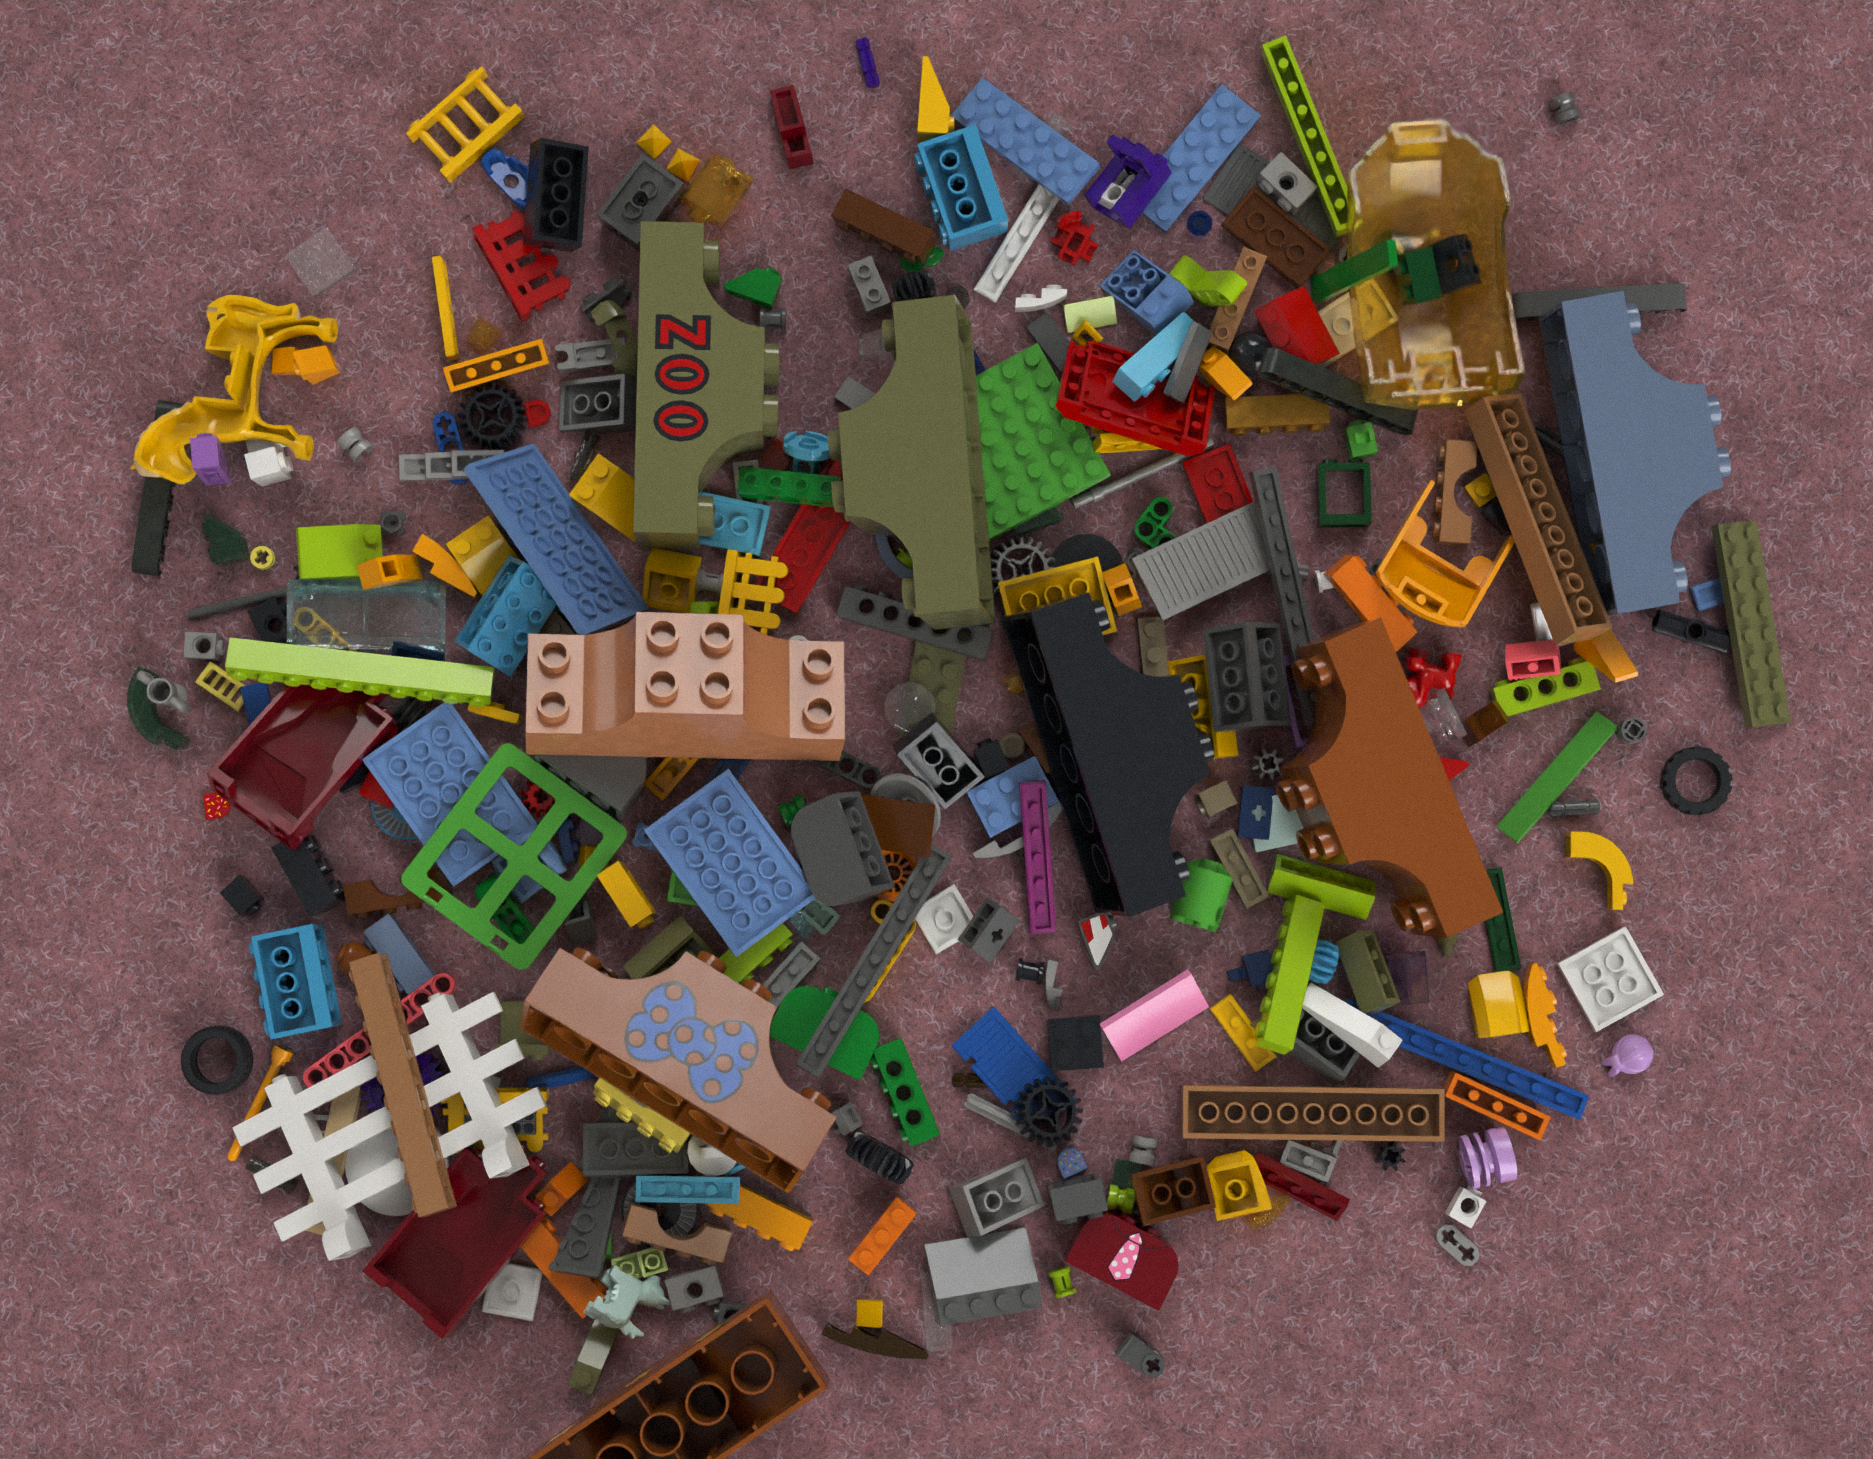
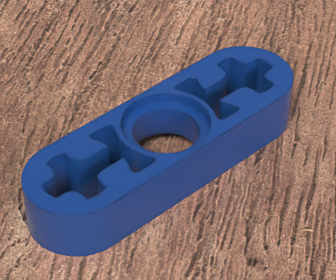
M447 412L437 414L433 419V428L439 451L445 452V447L450 442L458 444V451H465L456 419ZM443 418H446L448 422H452V424L448 425V430L451 435L455 433V437H446L444 429L438 427V425L442 424ZM469 479L449 481L455 485H463Z

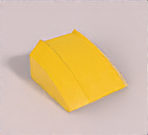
M1510 971L1480 974L1468 983L1476 1038L1530 1031L1524 995L1517 975Z
M1245 1150L1217 1156L1206 1166L1216 1204L1214 1210L1217 1221L1272 1209L1258 1165L1254 1157Z

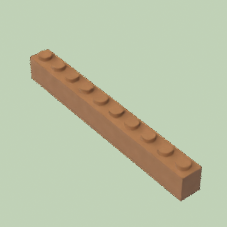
M376 953L349 962L351 968L349 976L357 990L356 1002L362 1010L365 1019L363 1020V1028L366 1034L369 1035L371 1041L370 1053L372 1058L376 1060L378 1067L377 1079L383 1085L385 1092L384 1104L391 1114V1130L397 1136L399 1144L397 1149L398 1156L404 1162L406 1169L404 1174L405 1181L412 1191V1207L418 1213V1217L430 1216L457 1207L388 954Z

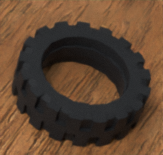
M1695 746L1675 752L1665 762L1664 769H1662L1660 775L1662 776L1660 787L1663 790L1664 798L1668 800L1671 807L1683 814L1703 815L1719 809V806L1727 801L1728 793H1731L1732 790L1730 781H1733L1732 774L1729 773L1728 769L1730 767L1728 763L1723 761V757L1719 753H1715L1707 747ZM1689 760L1706 762L1716 774L1717 784L1715 791L1710 798L1703 802L1686 800L1676 788L1675 777L1677 770L1683 763Z

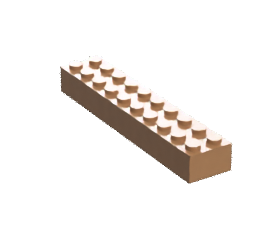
M1521 394L1482 397L1464 412L1555 645L1594 639L1612 628V624Z
M1181 1084L1180 1136L1182 1138L1445 1142V1089L1439 1087Z

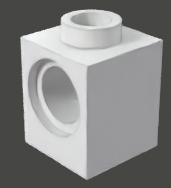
M1469 1185L1467 1189L1459 1186L1445 1214L1472 1228L1487 1201L1480 1198L1482 1192L1477 1189H1471ZM1466 1198H1470L1472 1200V1208L1467 1212H1463L1461 1202Z

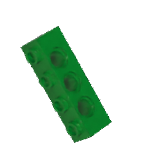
M740 466L737 492L742 498L834 508L832 482L843 479L836 476Z
M902 1037L876 1047L871 1061L875 1070H881L883 1079L879 1081L884 1094L890 1093L893 1103H890L889 1106L894 1119L900 1118L903 1127L899 1128L904 1143L909 1141L912 1147L939 1136L940 1132ZM897 1061L900 1063L902 1070L898 1075L893 1076L887 1072L886 1067L889 1062ZM906 1085L911 1089V1096L908 1099L902 1100L898 1098L896 1090L899 1086ZM914 1109L920 1112L921 1119L918 1123L911 1124L907 1121L906 1114L909 1110Z

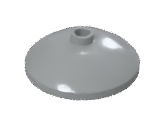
M893 773L882 777L872 788L870 795L936 805L932 837L935 835L941 821L940 807L934 794L923 782L907 774Z

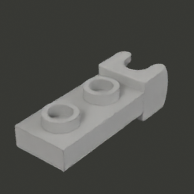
M625 337L616 338L620 344H626ZM610 339L574 344H558L555 346L558 354L568 355L566 362L557 365L559 373L613 366L612 362L617 359Z

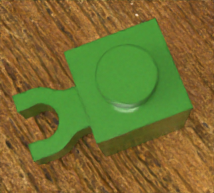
M1363 420L1349 423V427L1343 431L1349 459L1375 456L1378 453L1372 423L1364 424Z

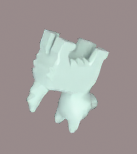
M614 1265L611 1269L609 1268L604 1272L600 1280L609 1288L604 1296L605 1301L603 1302V1298L597 1296L594 1302H588L583 1313L592 1319H598L606 1327L619 1328L625 1336L629 1335L631 1339H634L635 1337L644 1336V1333L630 1321L636 1305L640 1304L663 1310V1305H671V1302L664 1297V1290L660 1287L661 1278L659 1276L651 1275L646 1280L641 1281L630 1274L622 1272L618 1266Z

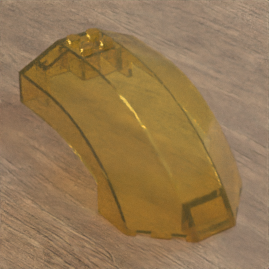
M1444 119L1392 123L1386 129L1384 135L1379 140H1376L1366 151L1364 157L1349 170L1347 189V260L1385 240L1396 241L1398 254L1407 251V247L1409 250H1411V246L1412 249L1428 247V245L1450 236L1467 234L1468 239L1472 243L1475 263L1480 270L1481 283L1457 293L1442 294V297L1414 305H1403L1398 292L1399 283L1397 275L1389 273V270L1349 289L1354 341L1364 402L1409 410L1463 406L1477 402L1482 397L1498 396L1517 391L1525 374L1512 304L1506 255L1504 223L1511 207V198L1503 159L1496 154L1490 155L1481 148L1480 143L1465 133L1461 135L1451 128L1452 124Z

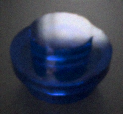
M1194 211L1187 219V228L1195 236H1204L1212 228V218L1205 211Z

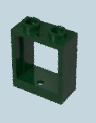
M1325 459L1316 466L1317 528L1369 527L1372 524L1370 463H1363V459H1349L1348 463H1338L1337 459ZM1325 472H1362L1363 514H1326Z

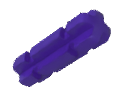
M866 37L860 38L855 42L856 48L860 52L859 59L863 74L866 75V86L873 88L880 84L878 73H875L877 69L872 50H870L869 39Z

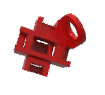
M1074 211L1060 216L1057 219L1058 231L1055 237H1052L1050 240L1052 245L1061 249L1057 257L1072 266L1076 265L1078 259L1089 263L1099 246L1089 240L1095 225L1091 224V226L1082 223L1081 211Z

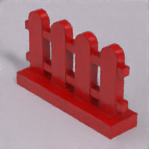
M516 209L511 212L512 217L498 224H495L494 221L489 222V228L486 230L482 223L473 227L472 234L521 322H524L531 318L532 309L535 308L539 312L543 310L542 304L556 297L560 301L565 299L564 293L570 289L571 282L566 276L555 278L552 271L557 268L558 259L552 254L543 257L540 252L542 247L523 244V239L507 246L504 239L519 232L524 236L525 211L518 213ZM498 243L501 248V250L498 252L494 246V244ZM533 253L537 260L520 268L517 261ZM510 265L514 272L509 273L506 266ZM546 275L549 282L532 290L529 283ZM523 287L526 294L522 295L518 288Z

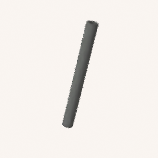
M289 587L187 610L188 617L191 620L263 603L272 597L278 599L289 597Z

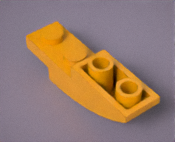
M1537 963L1527 964L1523 985V995L1530 1026L1528 1035L1533 1047L1543 1045L1551 1067L1557 1068L1566 1064L1564 1058L1567 1057L1564 1046L1561 1042H1557L1554 1033H1557L1556 1026L1552 1018L1548 1019L1547 1015L1556 1012L1554 1005H1557V1001L1551 990L1548 991L1544 981L1547 980V976L1543 967H1538Z

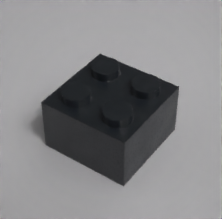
M1100 1015L1047 1018L1051 1071L1104 1068Z

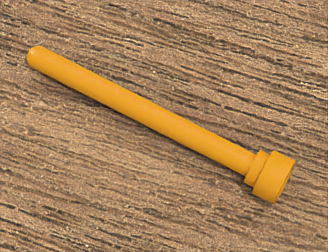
M274 1045L270 1053L272 1055L270 1059L272 1063L244 1121L259 1114L267 1098L264 1088L272 1084L271 1080L277 1077L281 1066H285L286 1062H290L294 1054L292 1050L287 1048L286 1051L284 1046ZM237 1137L228 1152L227 1158L229 1161H235L243 1146H240Z

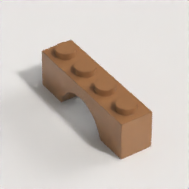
M1447 439L1443 446L1438 448L1437 459L1442 462L1441 471H1437L1436 487H1440L1439 497H1435L1434 512H1438L1437 522H1433L1432 537H1436V544L1468 546L1471 542L1472 518L1458 508L1454 499V486L1462 474L1476 468L1477 443Z
M629 1202L621 1228L622 1236H626L625 1240L630 1243L640 1244L641 1241L651 1243L650 1247L660 1251H665L666 1248L676 1250V1255L690 1258L691 1254L701 1257L700 1261L715 1265L716 1261L723 1263L732 1234L728 1228L704 1222L698 1230L689 1235L675 1236L661 1228L655 1208L634 1202Z

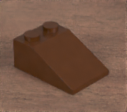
M1193 1156L1130 1174L1142 1226L1216 1208L1204 1156Z

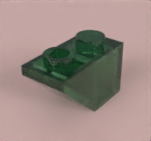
M209 514L203 515L205 523H202V529L205 537L210 540L211 547L208 548V553L212 562H215L220 567H225L250 560V553L244 534Z

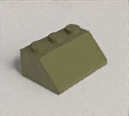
M680 915L631 958L623 968L632 979H641L667 970L685 952L690 953L694 957H697L700 951L708 952L718 959L720 956L696 929Z

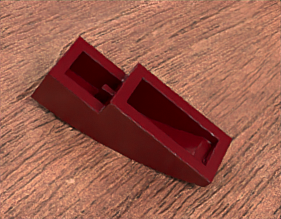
M794 85L770 90L789 170L814 164Z

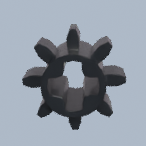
M1381 1141L1383 1146L1380 1149H1373L1378 1153V1157L1374 1159V1162H1382V1170L1384 1171L1388 1169V1166H1392L1395 1171H1398L1397 1164L1399 1162H1406L1401 1158V1153L1406 1151L1405 1148H1396L1397 1141H1392L1391 1145H1388L1386 1141ZM1389 1149L1396 1153L1392 1156L1393 1161L1384 1159V1156L1387 1155L1386 1150Z

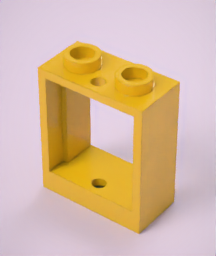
M617 861L597 874V877L631 928L638 927L643 929L655 921L653 916L657 912L624 862Z

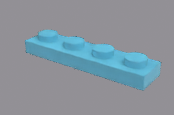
M636 1176L635 1202L739 1204L740 1177Z

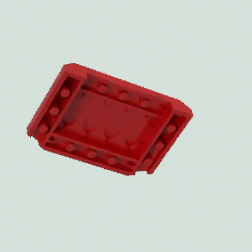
M1075 341L1069 342L1055 407L1064 418L1185 456L1204 452L1208 439L1215 392L1214 386L1210 384L1209 388L1197 381L1199 376L1196 374L1183 404L1176 402L1163 393L1170 377L1169 375L1164 382H1156L1154 384L1155 388L1147 397L1142 395L1134 402L1112 381L1118 369L1135 353L1096 341H1088L1087 345H1074Z

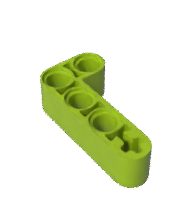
M1186 255L1181 257L1169 273L1170 276L1186 286L1191 297L1196 298L1199 301L1198 304L1202 306H1231L1248 285L1239 274L1232 270L1205 271L1198 263Z

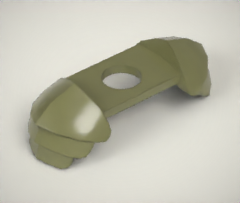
M605 300L591 311L592 318L595 319L597 326H605L617 359L612 362L615 368L614 373L616 375L627 374L635 378L637 376L638 345L627 321V316L619 305L613 301ZM618 331H622L627 335V344L622 345L617 341L616 333Z

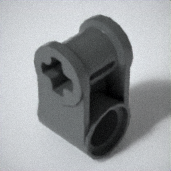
M1129 1331L1114 1353L1146 1376L1152 1378L1160 1376L1165 1369L1163 1356L1149 1346L1142 1338L1139 1337L1138 1339V1335ZM1155 1358L1158 1359L1159 1368L1153 1367L1151 1370L1148 1369L1147 1360L1153 1361Z

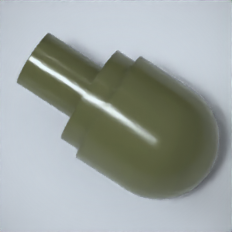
M1458 933L1448 938L1437 937L1438 945L1442 946V957H1452L1453 946H1456L1458 942Z

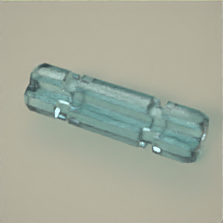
M796 911L795 915L790 916V922L802 938L808 940L809 936H814V930L806 918L802 916L803 914Z

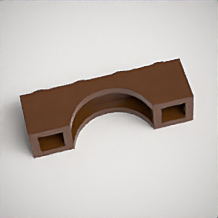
M430 869L427 873L428 878L453 895L452 885L441 869ZM373 880L343 884L347 915H355L356 919L371 917V912L380 910L381 915L397 913L396 908L406 906L407 911L421 909L422 903H426L411 891L400 896H389L380 891ZM433 887L426 893L436 902H439L444 896Z

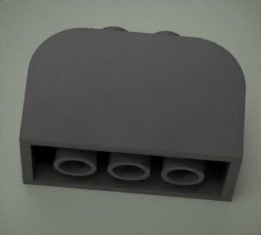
M535 755L537 763L620 824L645 789L646 761L644 757Z
M860 791L834 793L803 807L797 812L791 826L795 853L804 869V878L818 901L828 906L862 902L895 888Z

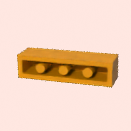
M541 338L444 367L443 370L451 393L544 366L551 362L544 339Z
M740 1184L739 1204H705L710 1207L709 1211L720 1217L726 1214L733 1218L732 1222L742 1228L746 1229L748 1225L757 1229L756 1234L767 1240L773 1237L780 1241L779 1245L789 1251H793L794 1248L800 1250L814 1220Z

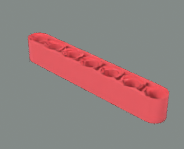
M440 973L435 975L401 1000L402 1008L408 1013L407 1027L425 1015L422 1007L418 1004V996L421 993H425L430 997L439 992L452 995L456 991L458 983L452 974ZM443 977L450 981V988L446 992L441 991L439 988V981ZM364 1028L311 1065L303 1075L305 1084L308 1087L317 1084L312 1078L315 1070H320L323 1074V1080L370 1055L371 1041ZM357 1039L365 1042L366 1048L363 1053L357 1052L354 1048ZM337 1054L344 1058V1065L340 1069L333 1063V1059Z

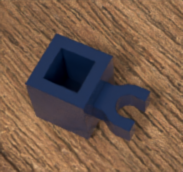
M1269 950L1241 956L1244 967L1227 971L1229 981L1247 977L1249 986H1256L1257 990L1266 988V979L1273 969Z

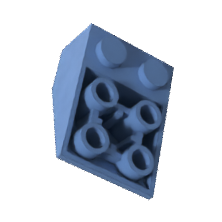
M1135 250L1100 285L1109 296H1113L1114 300L1155 336L1183 311L1186 312L1194 303L1186 286Z

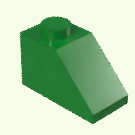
M765 267L764 270L756 268L726 282L723 289L726 294L773 310L783 280L782 276H779V272L772 268Z

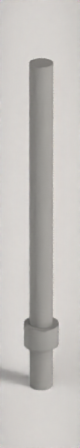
M1211 438L1207 439L1204 452L1214 448ZM1175 453L1105 485H1096L1089 488V492L1071 499L1072 504L1076 509L1092 501L1096 503L1104 499V496L1196 455L1185 456Z

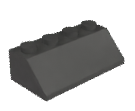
M1302 1008L1294 1047L1288 1053L1335 1086L1345 1079L1360 1053ZM1260 1010L1250 1024L1254 1029L1257 1023L1261 1021L1263 1012H1260Z

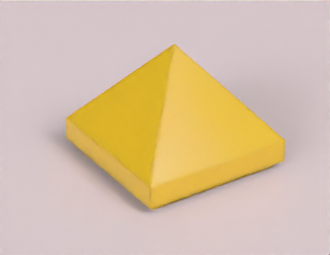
M653 124L636 143L655 160L672 141Z
M678 148L666 171L689 182L701 160Z
M1086 320L1071 336L1079 345H1087V341L1081 336L1082 334L1088 333L1093 339L1092 341L1101 342L1103 340V337Z

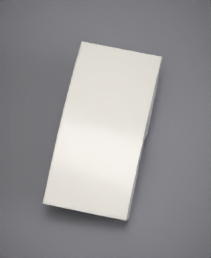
M1047 285L1046 288L1041 289V298H1036L1034 294H1022L1021 297H1016L1015 312L1037 311L1054 306L1066 299L1067 289H1062L1060 285Z

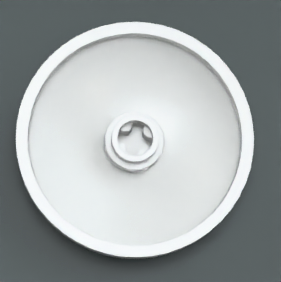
M391 1128L348 1150L345 1162L348 1184L399 1158L397 1136L393 1134ZM436 1128L438 1137L442 1136L441 1132ZM450 1156L444 1159L446 1168L449 1167ZM405 1179L361 1201L369 1209L389 1216L408 1215L413 1210L411 1202L413 1198L412 1191L406 1184Z

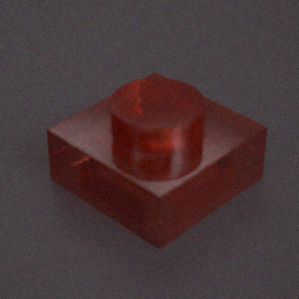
M775 438L761 459L775 470L785 471L794 457L784 452L783 442Z

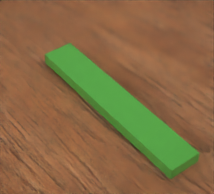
M1596 711L1497 825V829L1518 844L1618 729L1617 725Z

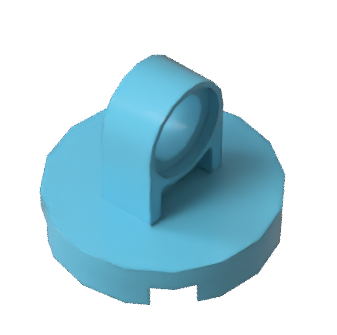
M797 431L787 433L783 439V450L788 455L794 457V472L806 473L802 470L800 464L801 461H806L811 467V471L808 474H816L819 469V462L831 458L828 448V436L812 431H806L805 436H796Z

